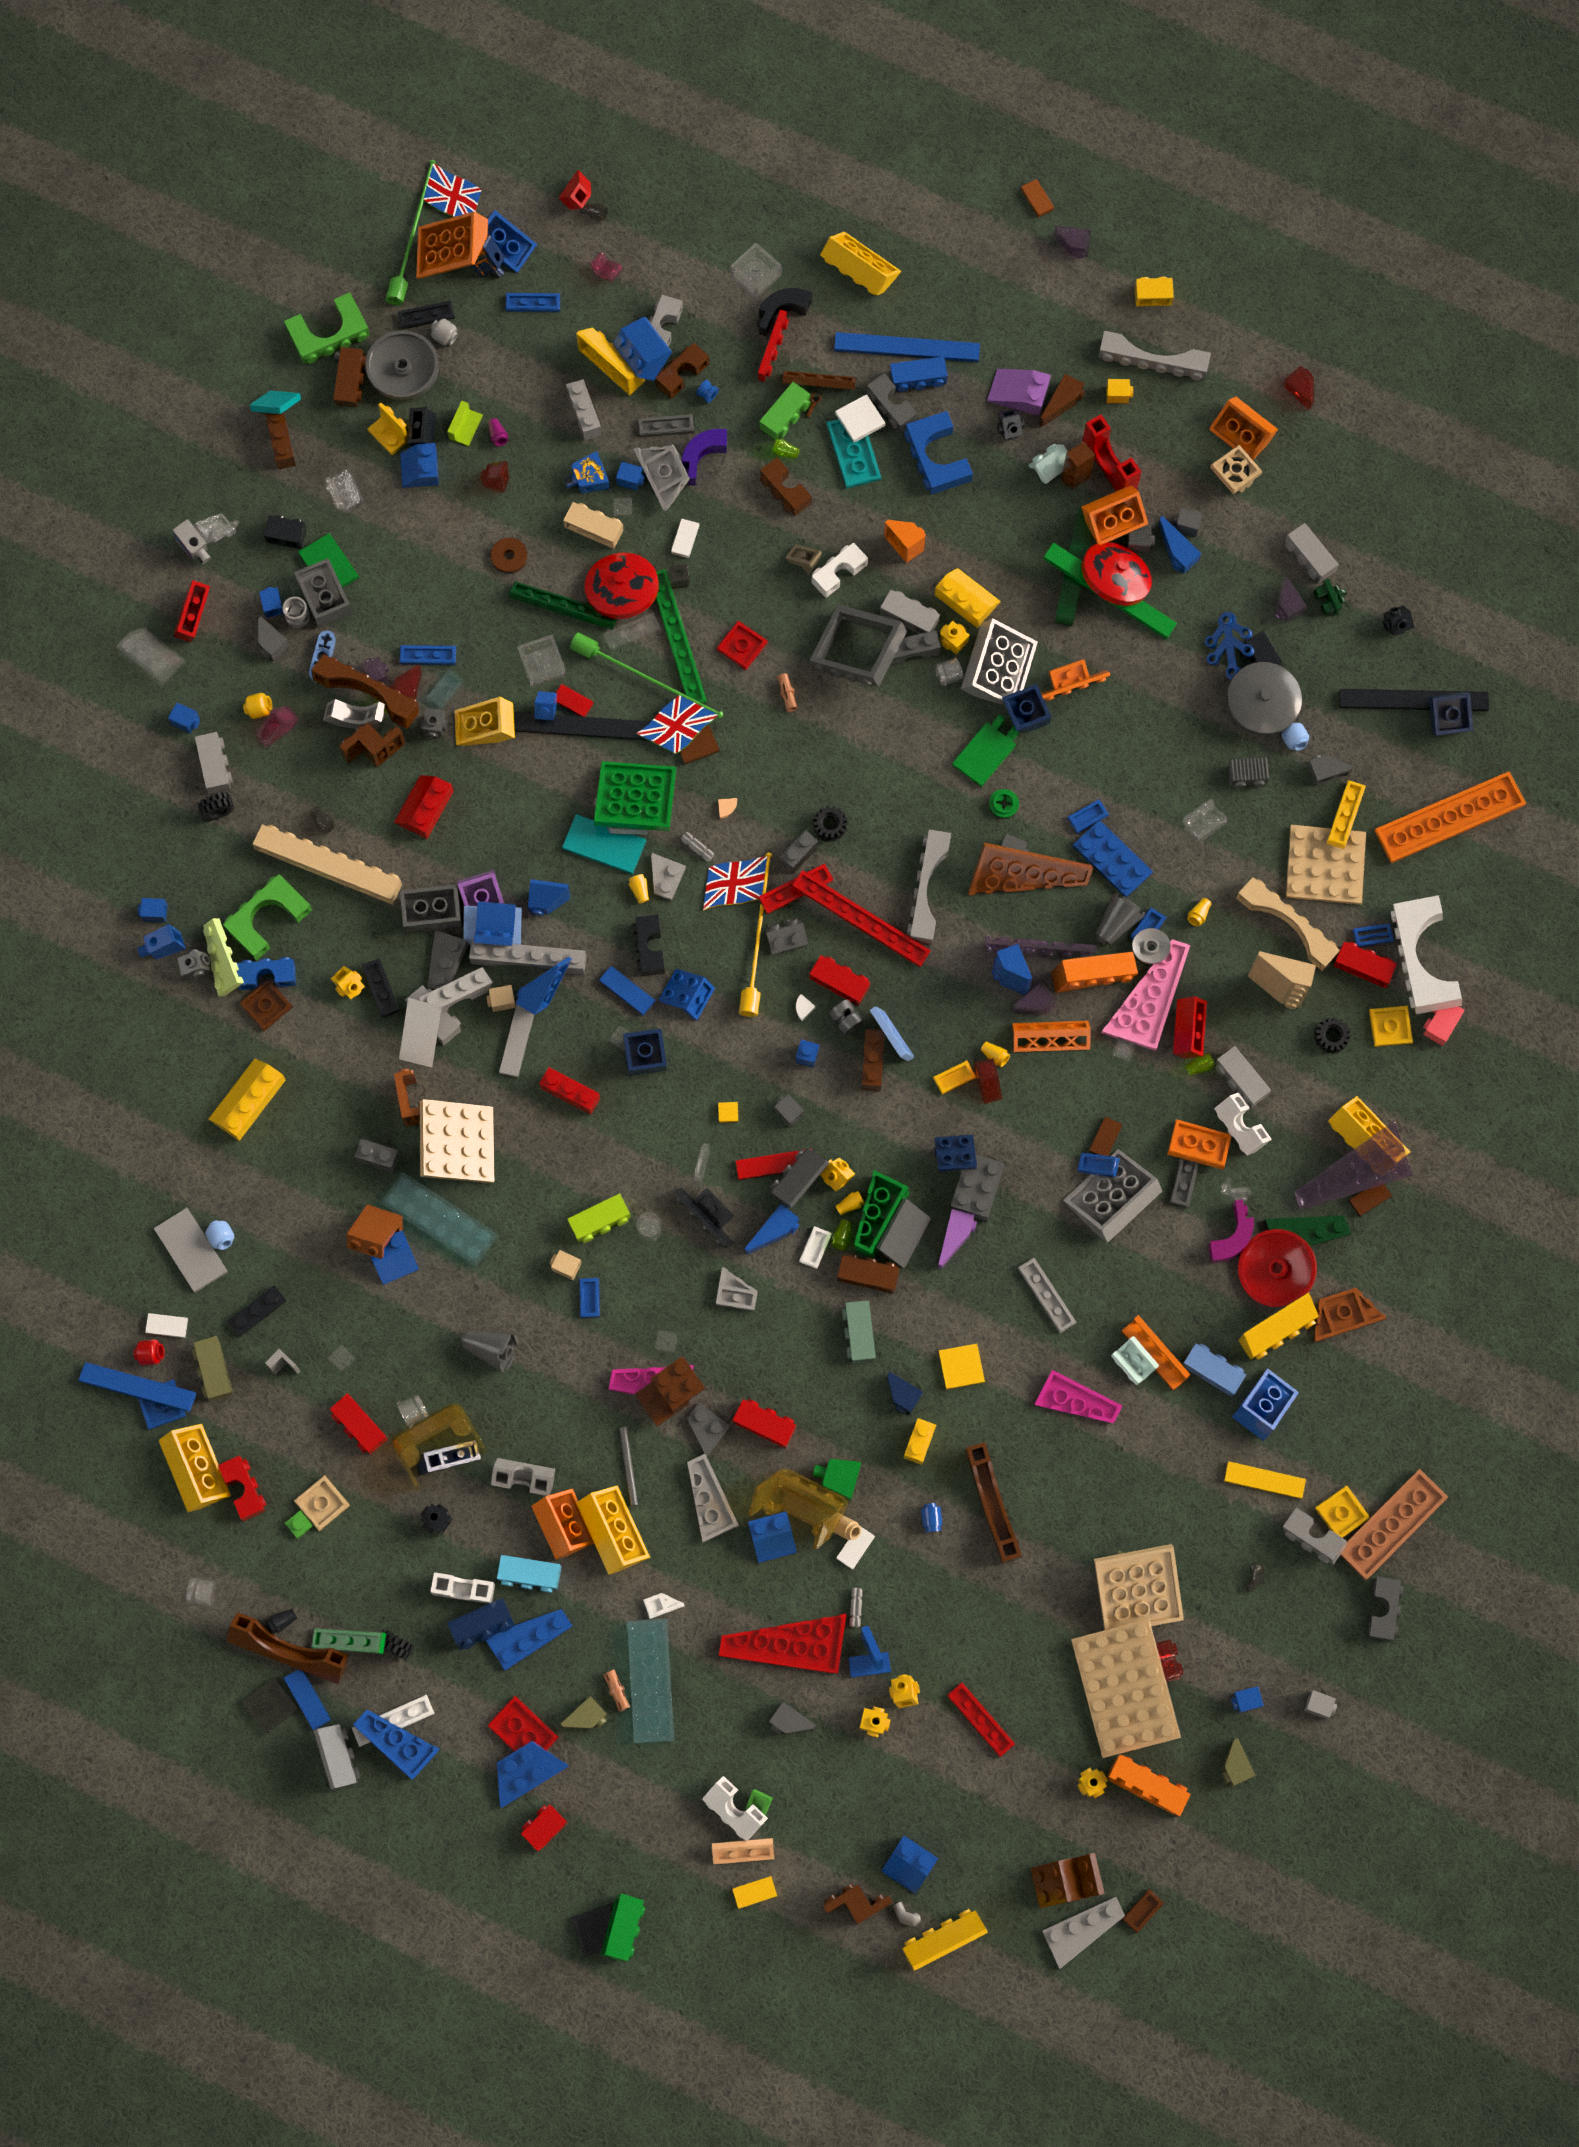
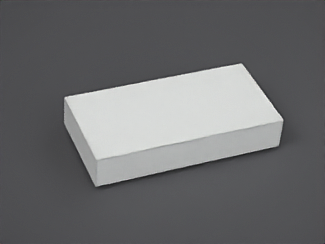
M681 519L671 554L686 558L690 557L699 523Z
M814 1226L799 1262L817 1269L832 1233Z
M148 1313L145 1333L185 1338L188 1318Z
M861 1527L860 1536L856 1540H848L836 1559L853 1570L875 1536Z

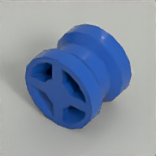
M705 380L699 386L696 394L699 397H704L705 401L710 403L717 396L719 388L712 386L710 381Z

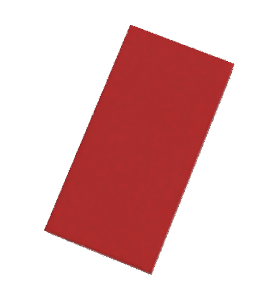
M563 684L560 685L556 692L557 704L580 717H585L594 704L592 700Z

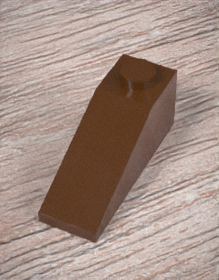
M1065 374L1041 416L1039 426H1045L1075 406L1078 400L1081 401L1085 394L1083 390L1084 383Z

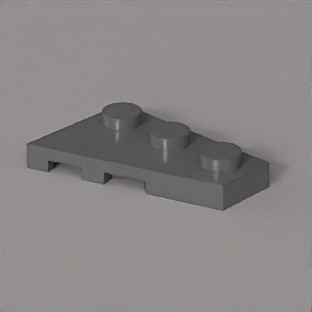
M435 930L428 988L436 990L452 982L469 942Z

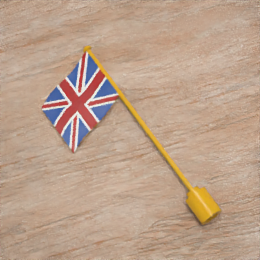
M768 852L764 857L748 861L721 863L709 867L703 911L716 906L744 904L758 900L759 896L766 893L770 857H772V854ZM760 905L750 987L741 992L739 1014L745 1017L758 1016L760 992L754 988L764 911L762 905Z

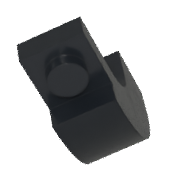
M786 288L769 295L759 308L760 318L757 323L759 334L767 335L773 319L779 314L780 310L794 311L806 316L812 302L813 293L799 288Z

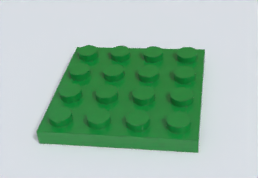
M602 761L594 826L670 831L676 767Z

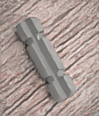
M689 832L682 836V842L686 845L689 844V847L698 855H702L704 860L709 862L713 858L714 853L696 838L693 839Z
M852 1588L851 1597L853 1599H851L850 1616L852 1617L850 1618V1627L858 1628L861 1624L859 1616H861L862 1589Z

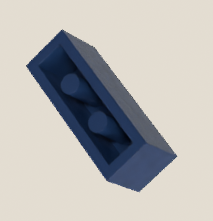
M503 1598L448 1622L459 1650L469 1649L474 1644L480 1641H487L493 1635L507 1632L511 1627L515 1626Z

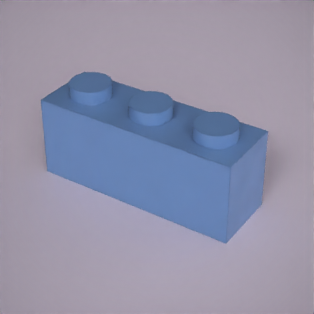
M1195 1344L1182 1366L1230 1397H1233L1246 1376L1243 1373L1244 1370L1237 1365L1232 1366L1228 1364L1223 1356L1212 1354L1207 1346Z

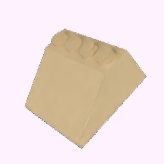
M1259 951L1248 977L1277 1001L1285 1004V1007L1296 1009V1007L1300 1008L1311 988L1316 965Z

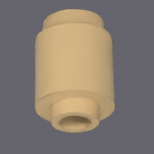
M844 1515L837 1516L832 1522V1531L847 1540H856L861 1534L859 1524Z

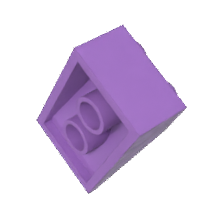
M997 369L987 401L1040 416L1051 375L1035 370Z
M494 870L458 881V887L465 906H477L479 901L504 903Z

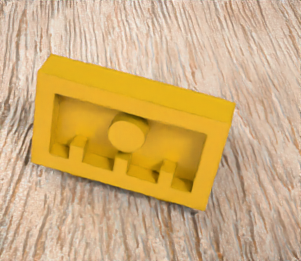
M380 403L378 407L381 418L367 429L393 455L407 444L408 433L405 429L406 424L401 418L397 419L394 416V412L388 405L385 407Z

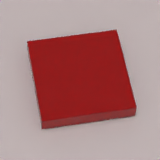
M737 621L716 650L744 670H747L767 645L768 640L740 621Z

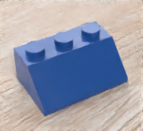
M642 317L621 328L612 343L638 378L653 381L672 353L646 317Z
M1019 944L997 951L993 969L991 970L994 980H998L999 984L1022 995H1027L1032 976Z

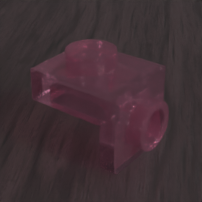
M602 252L590 264L598 277L613 282L623 270L620 264L608 260Z

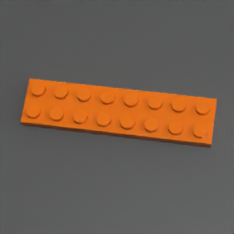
M1506 772L1375 829V833L1390 862L1394 863L1522 808L1526 805V802L1511 773Z

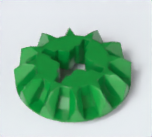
M997 790L990 797V810L995 816L1010 818L1019 808V799L1011 790ZM1004 797H1006V803L1009 805L1002 810V805L999 803H1002Z

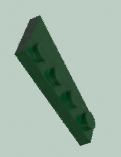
M1345 1215L1264 1220L1268 1230L1283 1229L1293 1232L1303 1238L1310 1247L1351 1234Z

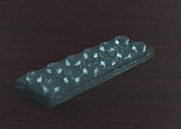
M404 1172L400 1174L381 1201V1205L395 1214L402 1215L404 1220L475 1267L478 1266L499 1236L496 1232Z
M667 1619L627 1621L634 1744L675 1741Z

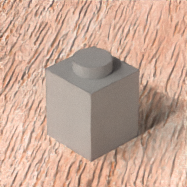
M1312 1690L1309 1693L1304 1711L1328 1719L1331 1715L1334 1716L1337 1704L1334 1703L1336 1698Z

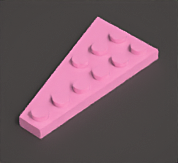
M1172 939L1168 956L1163 961L1152 965L1101 1033L1156 1051L1190 945Z

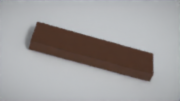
M784 371L782 383L791 384L794 382L800 385L855 390L856 378Z

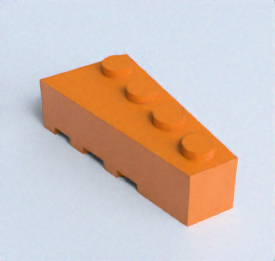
M1133 952L1062 960L1051 971L1055 993L1102 984L1109 985L1118 981L1126 983L1132 981V978L1138 974Z
M1119 1755L1115 1758L1106 1777L1108 1781L1177 1817L1181 1816L1191 1795L1187 1792L1186 1787L1180 1784L1173 1785L1167 1777L1161 1774L1157 1776L1148 1767L1141 1764L1139 1766L1132 1759L1124 1755Z

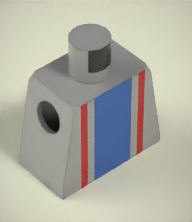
M188 519L173 529L176 542L192 560L198 558L202 564H205L211 559L206 552V542Z

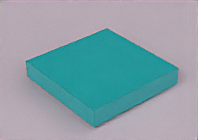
M269 391L250 404V410L252 412L281 414L300 401L301 396L300 393Z

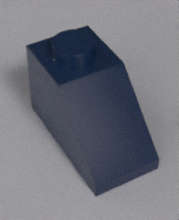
M889 1372L887 1381L893 1405L896 1406L895 1409L903 1415L906 1413L911 1414L920 1400L923 1391Z

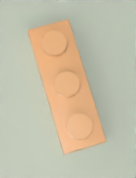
M773 1838L748 1840L747 1842L712 1843L713 1864L774 1859Z

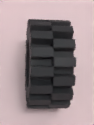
M228 792L213 793L211 796L201 799V802H198L197 805L202 819L205 821L209 820V822L214 819L223 818L225 815L228 816L235 809Z
M827 805L825 809L822 807L820 811L816 812V816L813 819L814 832H816L818 837H821V840L827 839V842H831L834 839L836 841L837 838L843 836V833L845 834L847 817H845L846 814L844 812H841L842 809H836V806L829 808V805ZM826 818H834L837 821V827L833 830H828L823 826V821Z
M1328 1017L1326 1020L1321 1021L1315 1030L1314 1036L1316 1044L1320 1046L1321 1050L1324 1049L1326 1053L1331 1052V1054H1334L1347 1046L1351 1034H1349L1350 1028H1347L1348 1024L1346 1022L1342 1023L1343 1020H1337V1017H1333V1019ZM1329 1029H1335L1339 1033V1040L1336 1042L1328 1041L1325 1032Z
M383 1629L381 1633L386 1634L384 1649L407 1661L415 1646Z

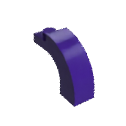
M727 429L704 431L696 435L687 444L683 452L682 464L690 478L689 485L696 486L697 465L703 456L709 453H727Z

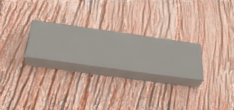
M517 1004L499 1074L516 1078L519 1077L534 1014Z
M1035 1258L1018 1267L1019 1272L1059 1333L1077 1323Z

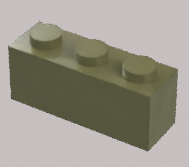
M214 1336L194 1342L195 1348L192 1349L194 1360L199 1362L200 1367L197 1368L199 1378H203L205 1386H202L204 1397H208L210 1401H215L234 1395L218 1337Z

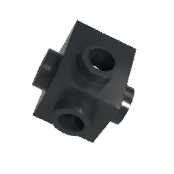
M1016 409L998 413L999 423H997V430L999 434H1002L1008 440H1013L1023 435L1024 421Z
M1403 605L1393 607L1383 613V626L1386 631H1389L1394 636L1401 635L1405 631L1414 628L1411 611Z
M431 1504L430 1507L426 1506L420 1515L422 1516L421 1522L424 1523L422 1527L430 1533L435 1531L441 1536L453 1519L447 1514L448 1510L440 1504L437 1506ZM438 1516L437 1520H432L433 1517Z

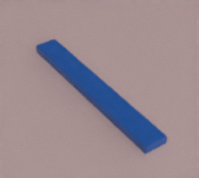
M836 332L834 351L928 359L944 356L945 360L979 362L980 343Z

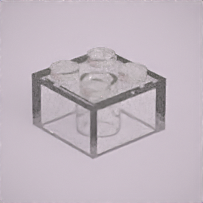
M757 243L752 245L731 265V277L756 299L779 279L782 273V265Z
M553 635L517 646L530 687L566 676L565 667Z

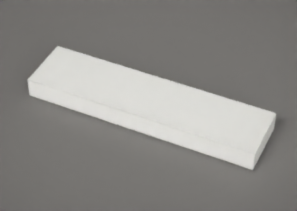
M427 1695L386 1712L380 1715V1717L400 1728H404L433 1715L434 1711ZM352 1727L359 1747L370 1743L355 1727Z

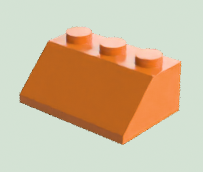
M1237 397L1227 401L1209 428L1210 431L1233 449L1240 445L1252 460L1268 445L1278 431L1275 426Z
M1132 485L1081 507L1086 524L1097 544L1107 543L1148 525L1140 493Z
M573 1489L545 1496L531 1506L555 1560L567 1557L594 1544L576 1504L578 1499Z

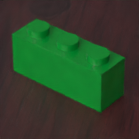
M622 1893L616 1895L600 1956L620 1962H627L632 1958L634 1953L633 1941L634 1938L638 1937L640 1930L638 1926L639 1918L643 1917L645 1906H643L644 1900Z

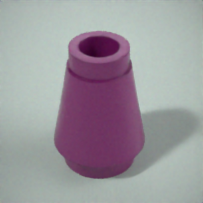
M497 418L489 420L491 442L498 447L505 445L508 442L507 432Z

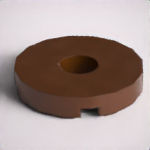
M504 538L494 544L491 550V561L498 571L513 574L525 566L528 553L525 545L520 540ZM507 552L514 553L512 559H506L504 555Z

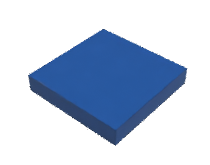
M174 1379L164 1383L177 1387ZM138 1398L148 1430L187 1417L183 1410Z

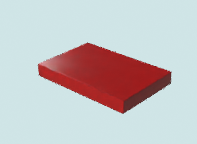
M516 1696L487 1725L514 1752L531 1741L547 1751L559 1738Z

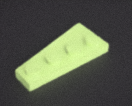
M213 918L203 925V932L207 941V951L211 960V970L213 971L218 996H226L244 982L242 977L237 975L236 971L239 970L237 963L232 962V950L226 946L227 938L220 919Z

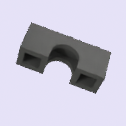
M884 373L867 385L866 394L872 403H876L879 413L889 419V425L900 433L906 429V424L917 421L918 413L907 400L899 405L892 404L888 400L895 394L896 387Z
M936 630L903 638L890 666L903 664L907 658L913 656H921L922 659L940 655L941 646Z
M1378 1576L1374 1578L1372 1598L1384 1602L1386 1613L1383 1617L1371 1616L1369 1618L1367 1638L1389 1642L1393 1641L1394 1637L1397 1638L1398 1626L1396 1625V1617L1399 1618L1401 1606H1398V1601L1403 1595V1586H1400L1401 1580Z

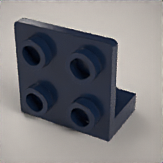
M973 1134L934 1137L935 1157H937L938 1171L977 1168Z

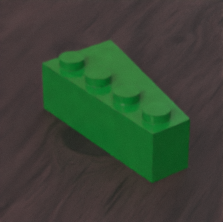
M873 1170L867 1200L854 1243L857 1252L874 1259L878 1252L875 1248L902 1198L907 1199L909 1195L908 1186Z

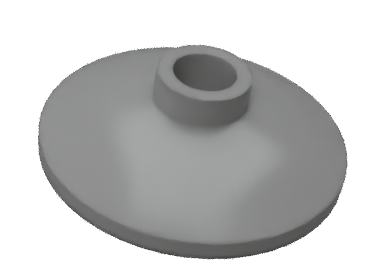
M1154 928L1140 931L1135 936L1132 944L1135 956L1140 961L1148 964H1156L1163 961L1168 956L1171 947L1168 936L1161 930ZM1153 947L1155 950L1150 951L1148 948Z

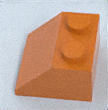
M885 521L884 537L906 563L924 551L926 534L921 527H917L912 522Z

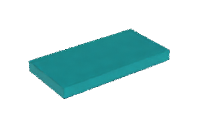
M839 419L826 422L846 489L880 481L882 478L869 436L867 435L853 442Z
M576 814L562 849L633 875L646 839L633 834H610L607 827L594 826V820Z

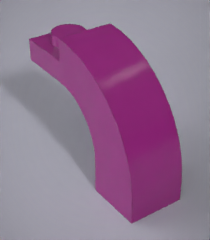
M1243 1199L1235 1200L1233 1203L1236 1221L1235 1233L1227 1239L1210 1241L1208 1244L1211 1264L1226 1262L1239 1255L1252 1236L1254 1217L1246 1218L1248 1216L1247 1205H1244Z

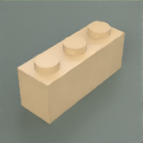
M573 502L563 520L565 528L613 549L623 532V523L620 520L609 518L598 510L588 509L582 503L577 504Z

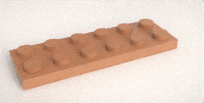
M1419 1469L1347 1541V1546L1340 1556L1366 1581L1448 1496Z

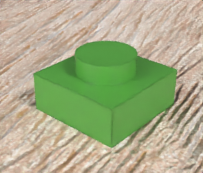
M301 1510L285 1522L297 1539L313 1527Z
M754 1789L745 1809L748 1810L754 1805L766 1816L773 1798Z

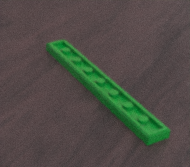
M1053 542L1043 560L1093 591L1082 574V561ZM1143 600L1138 604L1130 606L1111 603L1166 640L1177 624Z
M666 569L656 571L659 581L656 603L686 696L706 704V696Z

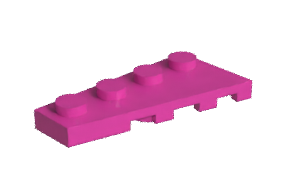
M664 1368L612 1370L609 1390L635 1395L636 1392L651 1383V1377Z
M1054 1370L1051 1371L1035 1403L1037 1406L1110 1423L1115 1422L1122 1408V1405Z

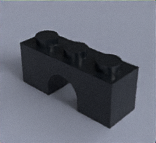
M659 916L636 917V923H633L634 935L638 934V941H635L636 953H640V959L637 960L638 971H642V976L665 974L663 951H652L647 947L651 939L661 938Z

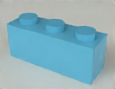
M501 1555L497 1579L501 1581V1585L513 1586V1583L521 1584V1588L532 1590L534 1586L540 1587V1591L552 1593V1590H558L562 1566L555 1563Z

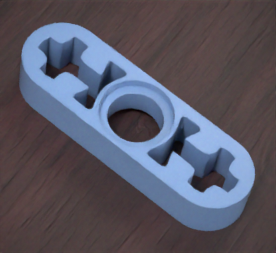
M323 631L318 636L309 669V676L312 681L311 670L319 661L317 659L318 655L326 653L329 657H332L336 639L331 631ZM327 636H329L331 641L327 642L326 649L324 648L325 642L323 639H326Z

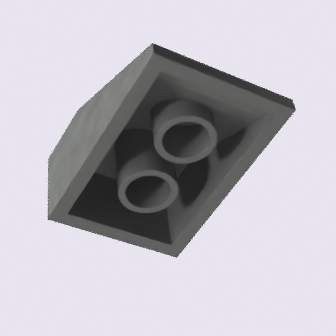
M328 558L294 572L318 628L352 614L348 599Z

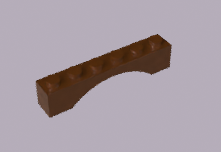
M323 654L311 670L313 681L328 689L350 688L369 694L377 701L385 704V709L392 722L408 729L419 714V705L414 698L404 696L398 690L385 686L381 681H375L367 674L360 673L351 666L338 662L334 657Z
M983 1442L966 1447L965 1454L1001 1565L1018 1560L1022 1557L999 1492L986 1443Z
M237 1612L229 1626L227 1642L336 1684H339L345 1673L349 1654L333 1648L310 1649L290 1644L270 1633L256 1619Z

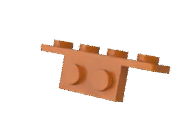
M1081 659L1048 671L1053 689L1045 691L1041 695L1044 701L1054 699L1056 694L1066 695L1071 693L1073 688H1086L1090 682H1103L1106 680V677L1110 676V672L1102 671L1089 676L1085 660Z

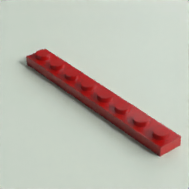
M803 870L792 885V888L918 967L922 966L931 951Z

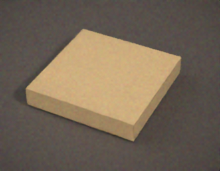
M325 1475L294 1500L318 1531H321L350 1506Z

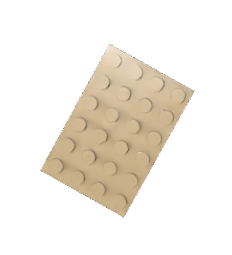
M1149 1619L1071 1639L1102 1758L1181 1738Z

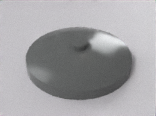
M394 331L383 335L371 346L366 357V372L371 385L383 396L395 400H409L424 394L432 387L438 376L439 361L434 346L424 336L412 331Z
M1258 662L1247 665L1236 673L1228 687L1226 700L1231 717L1241 728L1252 734L1268 736L1284 731L1295 721L1301 709L1302 694L1298 682L1285 668L1269 662Z

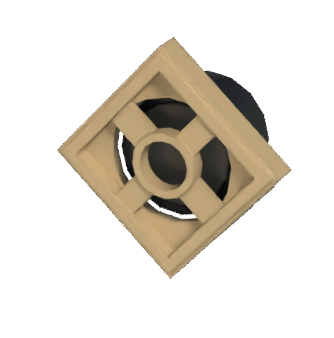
M1240 445L1210 466L1223 485L1232 494H1235L1237 491L1243 492L1246 487L1249 488L1254 479L1262 474V470Z

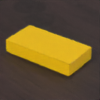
M968 1061L933 1077L942 1095L976 1078Z
M771 1876L732 1889L738 1909L777 1896Z

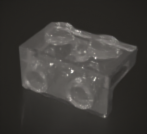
M346 469L333 479L330 477L325 478L326 489L334 499L333 504L338 510L347 513L365 502L350 470Z
M220 513L196 522L194 528L206 544L213 541L217 542L223 537L232 536L236 532L239 522L237 520L229 522Z
M1212 799L1201 804L1200 807L1183 818L1185 831L1198 843L1228 823L1227 816L1215 807L1214 800Z

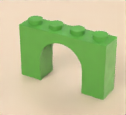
M351 293L334 299L335 307L343 321L341 329L334 336L320 338L313 335L307 328L301 314L284 321L303 364L314 363L322 356H330L341 347L348 348L352 343L356 341L362 342L370 336L368 326Z
M280 874L272 877L262 890H257L253 898L248 903L244 902L239 907V911L234 915L228 916L223 924L225 930L256 961L270 949L269 944L253 928L254 915L260 908L267 905H278L284 908L298 923L312 911L310 904Z

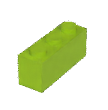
M619 1193L568 1218V1223L578 1243H587L594 1239L593 1236L598 1233L601 1235L608 1233L612 1226L626 1224L631 1216Z

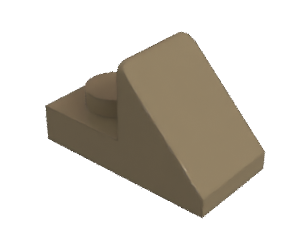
M795 544L785 559L791 564L801 566L809 575L819 562L822 552Z

